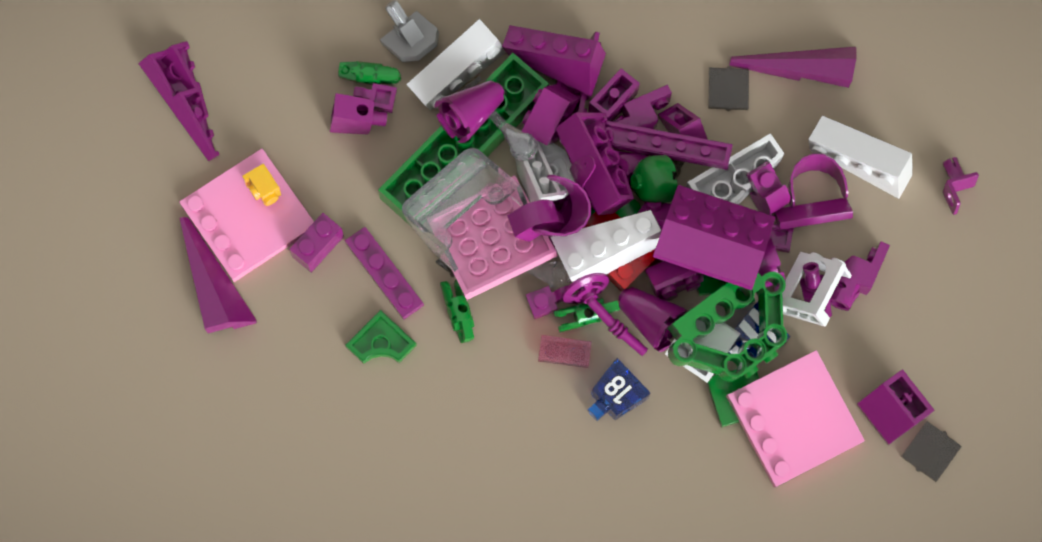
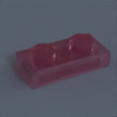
M542 335L538 362L588 368L592 342Z

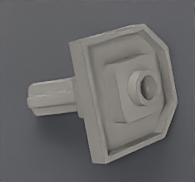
M396 0L387 4L385 9L395 25L393 30L380 39L382 45L402 62L419 61L437 46L439 38L438 29L417 11L407 17Z

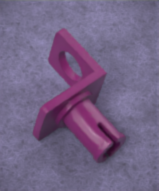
M957 157L952 158L953 163L950 158L943 162V167L950 178L945 183L943 195L953 215L958 213L961 205L956 192L974 187L979 177L978 172L964 175Z
M809 262L803 266L805 278H801L799 281L804 301L808 303L811 302L824 275L819 274V265L815 262ZM830 299L824 309L829 317L832 316Z

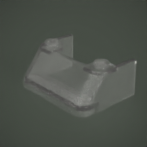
M470 148L458 155L408 198L402 206V212L428 248L455 272L458 270V267L449 251L452 245V237L446 230L481 198L492 205L502 203L509 196L520 206L528 203L519 183L480 150Z

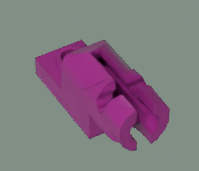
M665 85L624 103L623 115L613 122L655 129L658 124V117L654 108L660 110L669 104L672 95L669 86Z
M881 241L877 248L872 247L866 260L852 255L844 262L852 276L851 278L841 276L830 297L831 306L849 311L860 293L864 295L869 293L890 247L889 244Z

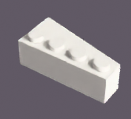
M479 19L407 85L429 110L435 108L434 105L438 99L459 90L464 84L506 52L499 40Z
M825 116L821 117L808 139L809 148L813 154H824L834 159L841 168L898 199L912 177V153Z
M770 133L731 156L728 170L712 167L688 181L686 187L739 205L754 190L746 174L765 162H770L773 169H775L780 164L784 152Z
M649 210L582 228L577 233L571 235L552 236L550 238L569 278L574 282L581 277L593 273L608 274L620 266L656 249L662 230L653 213Z

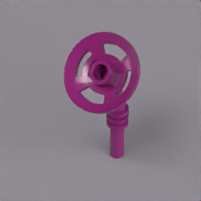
M589 274L577 279L566 287L562 293V299L565 303L577 304L584 302V304H588L608 326V331L612 332L614 336L616 335L617 339L625 341L641 356L647 352L648 348L628 332V327L624 326L622 322L620 323V320H615L597 301L598 295L609 284V278L606 274ZM576 290L579 291L576 295H573Z

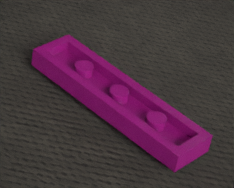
M363 227L345 240L346 245L403 320L424 306L422 300L366 227Z

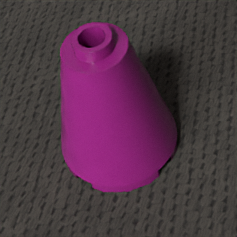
M489 80L442 97L434 105L435 108H439L440 112L436 115L437 119L451 138L457 136L460 138L459 143H465L503 102L504 89L499 83Z
M634 287L626 288L618 297L619 308L658 352H663L670 347L672 342L669 340L673 335L667 328L685 315L688 310Z

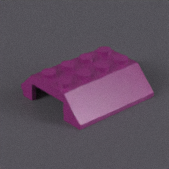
M678 185L653 257L752 290L776 217Z

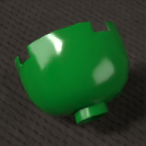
M667 155L648 156L637 163L631 176V186L636 195L646 203L661 202L665 204L671 202L678 185L677 179L673 180L672 174L673 171H676L675 165Z

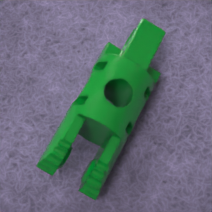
M354 61L340 62L339 78L356 83L397 84L402 79L397 68L383 66L380 63Z
M457 280L454 281L456 297H453L450 283L447 281L440 282L452 329L457 332L460 343L470 342L474 339L472 329L474 321L471 316L469 303Z
M603 298L597 299L608 313L620 310L617 300L604 304ZM588 304L574 305L554 311L555 317H563L573 313L575 318L573 323L561 324L558 327L559 333L588 324L602 322ZM586 309L591 312L590 318L586 317L584 314V311Z

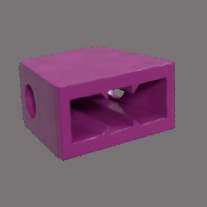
M335 93L330 132L367 135L370 133L372 125L386 127L387 112L375 111L373 100Z

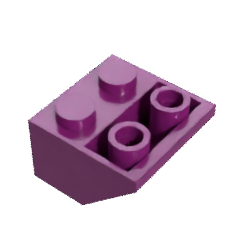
M666 261L645 269L655 296L666 301L676 298L678 296L677 293L683 290L690 292L701 286L700 282L704 281L703 274Z
M903 369L857 403V406L887 445L935 411Z

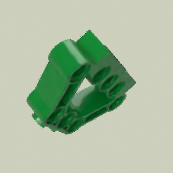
M768 272L761 277L758 273L752 290L726 282L724 286L707 296L705 300L691 308L685 315L667 328L676 339L668 349L669 360L676 366L688 365L717 374L727 382L734 381L743 375L749 378L759 370L756 365L763 360L767 364L779 354L776 350L783 346L787 340V331L783 326L782 293L786 287L783 276L777 272ZM766 281L774 285V292L767 290L765 286ZM741 291L745 296V301H739L735 296V292ZM755 293L758 295V336L742 344L736 354L725 353L696 344L693 341L694 338L702 339L713 331L715 324H722L733 316L735 309L738 310L746 307L753 301ZM716 305H720L725 309V316L717 314ZM696 320H701L705 323V331H700L696 327ZM768 331L775 334V343H772L768 340ZM678 346H684L688 350L687 358L679 355ZM748 346H751L756 350V358L750 357L748 355ZM728 361H732L736 364V373H732L728 370Z

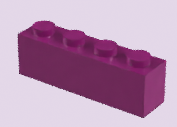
M509 25L502 45L508 56L514 53L533 70L539 71L553 80L556 79L572 89H577L589 97L592 96L606 56L604 49L596 40Z

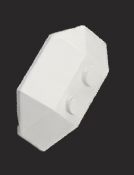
M525 133L512 135L517 173L529 201H557L565 198L569 194L566 188L558 182L548 179L547 175L564 177L574 182L570 172L572 164L566 151L554 143L547 146Z

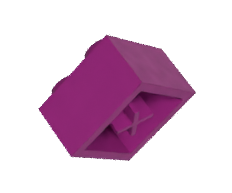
M556 84L544 87L543 90L539 89L533 99V102L536 104L532 112L528 111L523 118L522 124H524L522 132L547 146L559 141V135L555 128L572 116L580 98Z

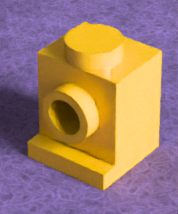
M264 163L242 176L246 187L249 188L255 200L260 198L264 205H272L281 196L278 184Z

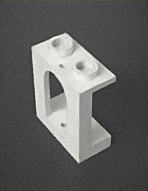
M800 252L785 281L786 287L782 293L783 314L826 326L830 318L824 309L841 276L847 278L852 276L846 268V264L837 258L830 260L814 252L811 254ZM815 262L819 265V270L825 271V275L811 302L808 303L791 298L804 273L803 266L806 263Z

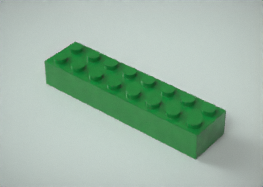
M514 53L485 81L491 80L499 83L504 89V100L474 135L465 143H459L460 138L457 136L451 138L443 127L440 126L378 189L380 199L413 229L417 230L427 220L426 218L431 216L523 121L528 111L532 112L536 104L533 102L539 89L543 90L544 87L549 86L545 79Z

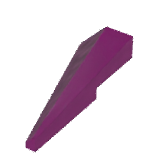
M188 42L171 45L164 51L149 54L138 64L206 159L210 161L219 156V151H215L212 138L214 133L213 130L208 128L206 118L209 115L200 83L195 81L193 73L195 65L194 61L189 59L187 50L190 47Z
M856 47L732 56L729 66L800 81L801 78L849 88L853 80L857 50Z
M188 217L179 218L206 332L212 333L230 327L237 329L257 323L256 318Z

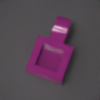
M373 83L372 90L355 87L353 96L373 100L374 110L393 113L397 87Z
M568 285L554 292H551L550 287L547 286L525 294L534 319L558 310L556 304L563 302L562 293Z

